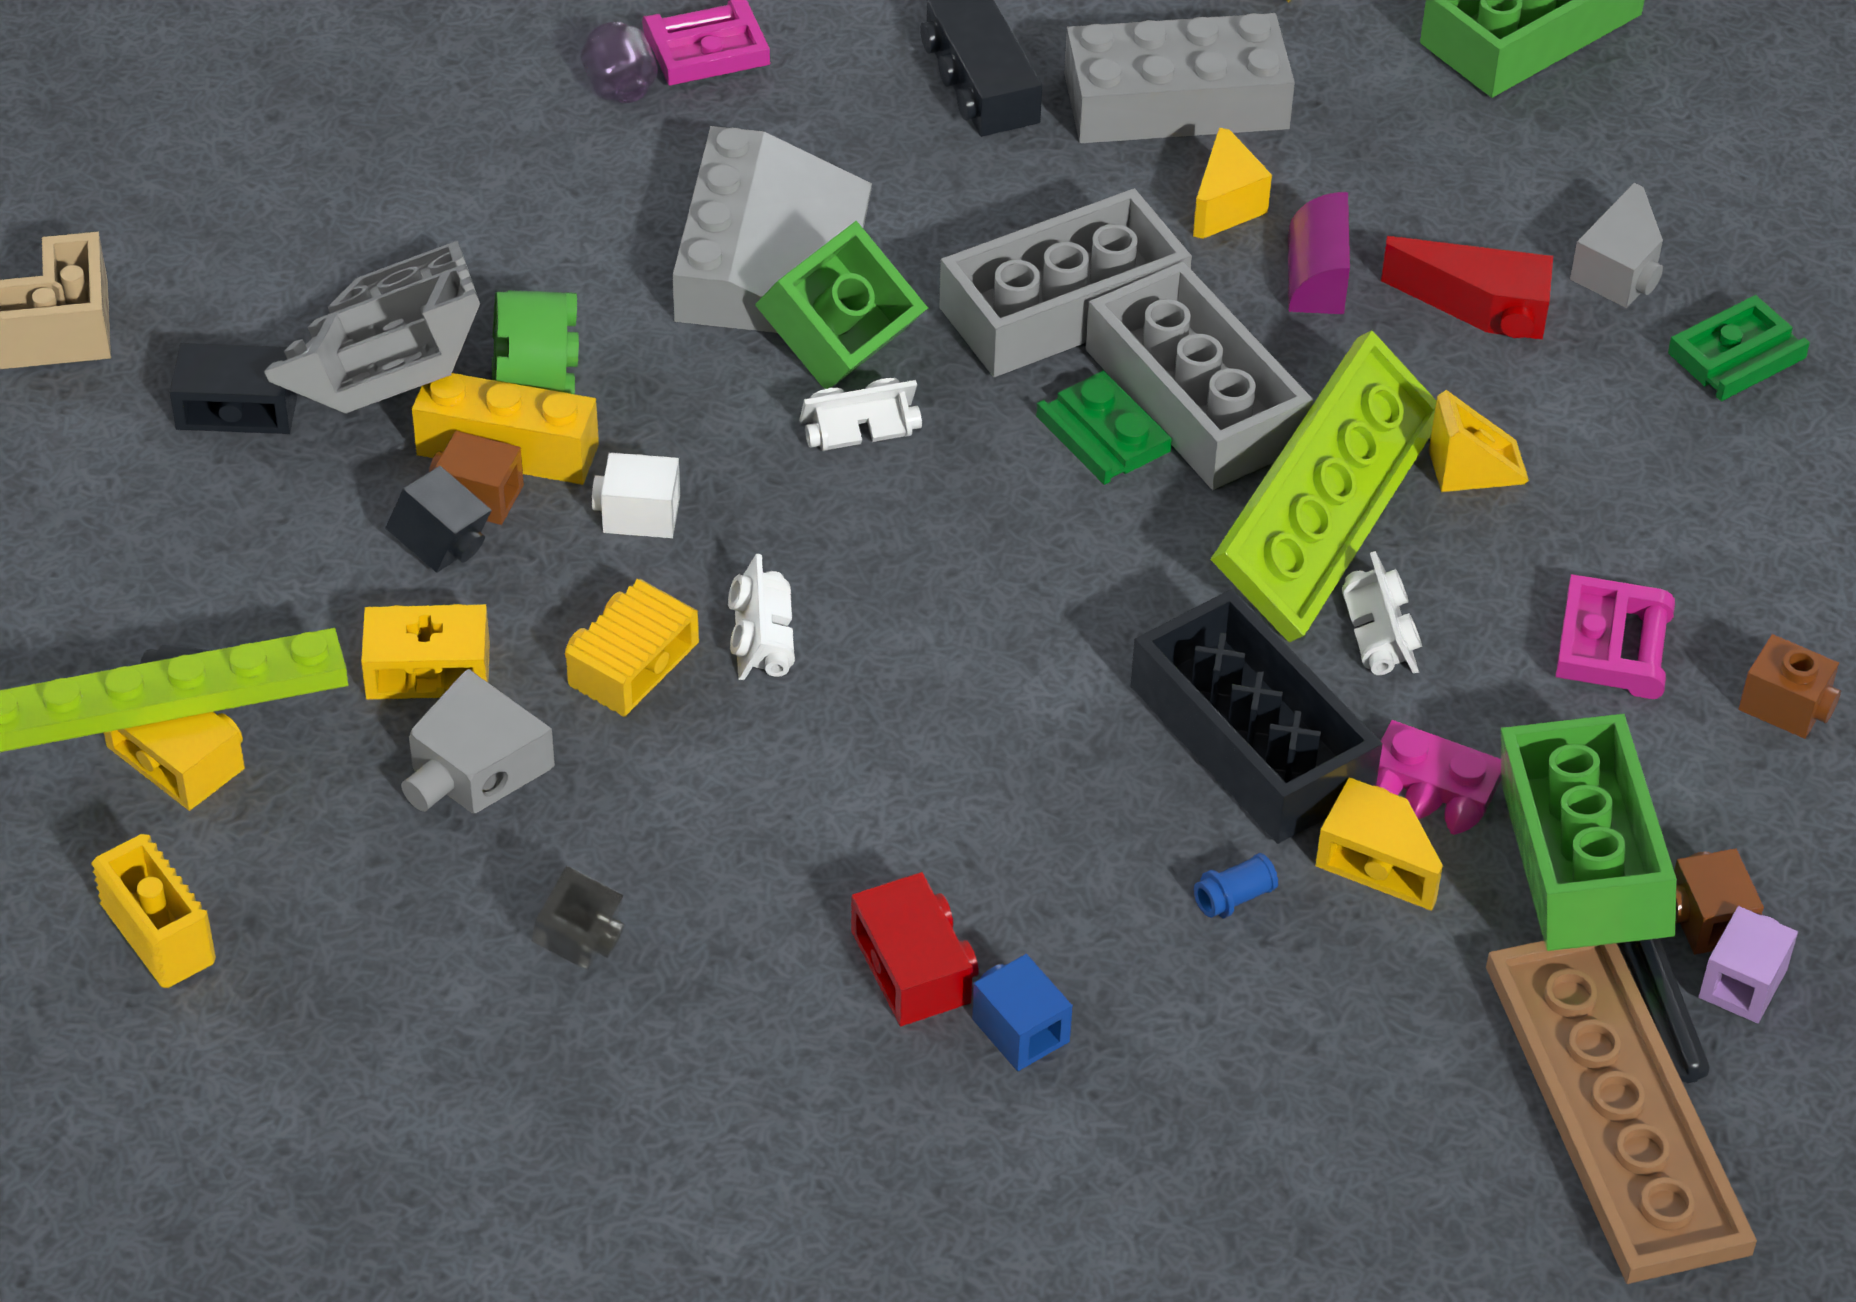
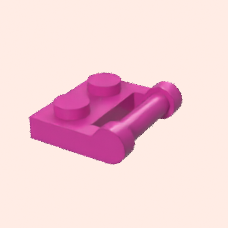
M728 0V4L724 6L662 18L660 14L643 16L642 18L644 36L649 47H652L669 86L770 65V48L747 0Z
M1571 574L1555 677L1629 689L1630 693L1636 697L1658 699L1665 691L1666 673L1661 668L1666 624L1674 617L1675 598L1673 595L1659 588ZM1626 613L1637 614L1643 621L1638 661L1621 658Z

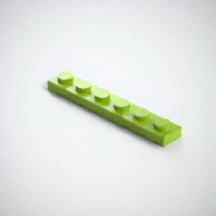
M330 628L305 632L293 636L246 643L229 648L182 655L165 660L118 667L106 671L0 690V752L348 686L346 665L336 629Z

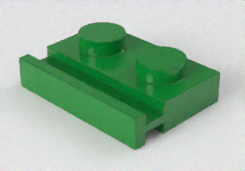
M1754 295L1672 336L1668 354L1704 387L1709 384L1717 390L1716 397L1722 402L1806 359L1810 342L1805 337L1798 340L1792 334L1793 327L1757 295Z
M1104 370L1058 392L1057 399L1050 403H1047L1045 400L1037 403L1036 417L1103 485L1111 482L1112 477L1122 472L1127 474L1171 452L1172 438Z

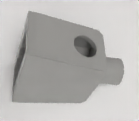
M468 669L461 674L412 728L409 741L412 766L415 772L402 782L401 787L407 800L420 811H427L445 795H448L471 813H477L555 766L552 728Z

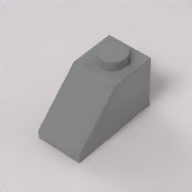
M1633 183L1577 241L1570 280L1625 308L1641 293L1649 295L1658 284L1663 271V266L1658 263L1663 239L1644 187Z

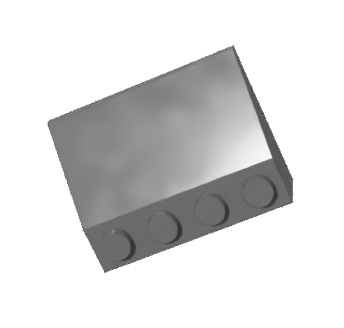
M710 126L673 272L674 322L778 333L755 304L780 278L857 220L862 228H864L872 183L766 132Z

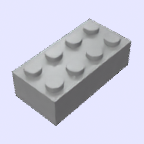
M1252 13L1239 16L1196 17L1193 19L1163 21L1146 20L1132 23L1091 24L1067 27L1064 74L1079 143L1217 134L1219 128L1229 129L1233 133L1290 129L1295 82L1276 13Z
M1134 188L942 258L939 308L991 375L997 377L1086 343L1089 301L1182 261L1191 269L1192 255Z
M1183 261L1089 301L1086 351L1172 438L1171 445L1212 490L1274 463L1312 407V397Z

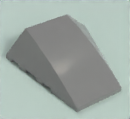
M458 241L356 278L328 306L330 314L315 319L308 326L312 338L306 344L303 339L294 341L284 351L288 360L274 362L264 371L268 381L338 411L348 413L450 376L480 305Z

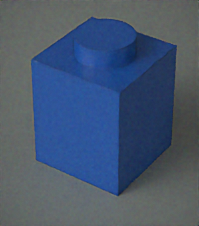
M1027 953L1007 965L1000 964L990 968L978 981L974 982L972 1020L1017 1072L1070 1042L1073 1005Z

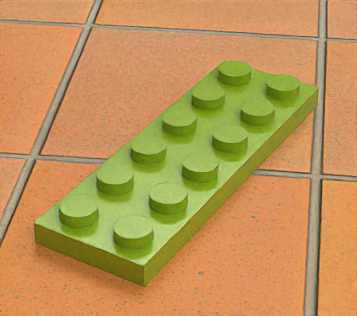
M1372 330L1355 340L1210 559L1288 642H1292L1306 634L1431 436L1437 400Z

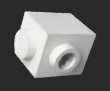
M609 453L605 476L595 475L592 490V509L602 511L603 533L673 538L680 500L679 458Z

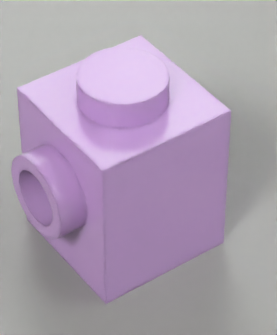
M1738 906L1708 960L1698 998L1759 1024L1788 969L1798 931L1780 924L1771 917L1759 915Z

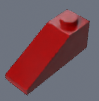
M1387 236L1381 282L1486 333L1507 335L1512 338L1525 337L1543 340L1550 302L1553 256Z

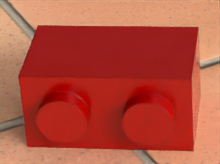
M923 872L852 894L851 932L900 1027L971 1003L972 978L979 975L978 962L974 950L967 940L959 942L953 930V917L947 899L942 893H933Z

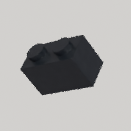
M180 343L169 391L176 430L290 434L298 394L269 382L264 372L272 363L288 360L284 353L288 347Z

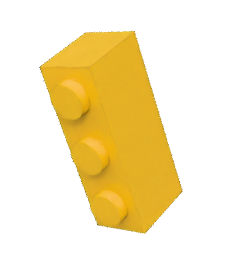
M451 373L450 376L422 385L412 407L416 453L418 456L433 458L438 451L444 452L455 431H460L521 447L522 469L525 475L583 485L599 445L596 398Z

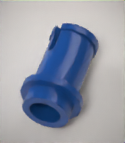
M1258 853L1251 859L1220 873L1215 870L1203 873L1201 881L1194 885L1195 900L1200 910L1207 917L1212 918L1219 915L1222 919L1227 918L1233 914L1234 907L1259 895L1274 891L1278 887L1277 872L1269 858L1262 853Z

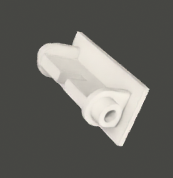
M885 378L870 383L866 389L844 392L841 388H828L814 393L810 399H804L799 419L800 424L813 422V424L805 426L808 446L810 448L820 446L821 451L859 445L862 442V437L858 424L868 423L872 442L911 436L913 429L922 428L919 407H908L912 404L916 391V380L899 383V380L896 378Z
M1376 551L1371 552L1370 555L1375 569L1369 572L1354 571L1348 574L1342 587V594L1354 627L1374 620L1372 623L1354 629L1362 663L1366 668H1371L1372 673L1384 675L1391 672L1395 664L1407 661L1412 673H1419L1413 650L1422 647V643L1410 613L1402 615L1399 607L1402 604L1408 603L1404 585L1397 570L1394 569L1386 572Z
M760 554L754 556L744 575L738 574L734 578L728 596V606L730 609L735 610L736 625L731 636L730 650L732 654L737 655L738 680H745L752 667L765 669L767 674L774 677L783 676L788 673L789 668L795 661L793 629L786 627L792 620L791 587L781 573L776 571L763 573L762 555Z

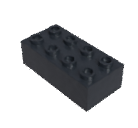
M1233 589L1134 639L1130 687L1277 844L1327 818L1349 777L1376 786L1383 743Z

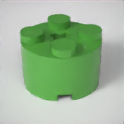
M515 290L495 292L492 338H494L492 380L575 394V374L566 373V367H577L579 335L578 332H567V326H576L577 293Z

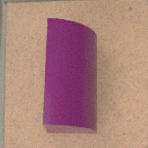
M1337 192L1322 195L1307 202L1295 213L1290 222L1288 230L1289 312L1344 314L1350 272L1348 192Z

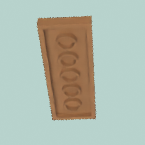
M1539 941L1489 952L1486 964L1488 974L1626 1284L1752 1256L1757 1242L1756 1237L1617 943L1547 951L1545 942Z

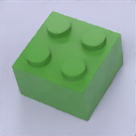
M857 220L780 278L755 304L824 389L835 386L901 334L928 309Z

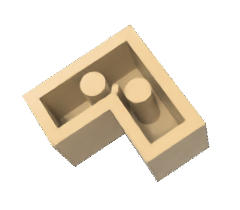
M99 232L42 237L43 276L0 280V369L110 359L108 279Z

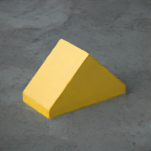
M1219 128L1196 198L1193 237L1204 239L1268 213L1272 174L1229 129Z
M1445 390L1437 396L1429 454L1441 492L1524 485L1529 481L1516 439L1449 391Z

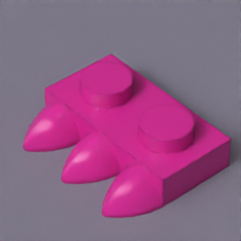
M1391 720L1381 739L1383 745L1376 786L1382 787L1395 795H1398L1403 788L1407 789L1405 798L1408 799L1418 819L1432 814L1442 803H1446L1445 821L1450 833L1453 835L1465 832L1475 826L1484 816L1500 784L1501 759Z

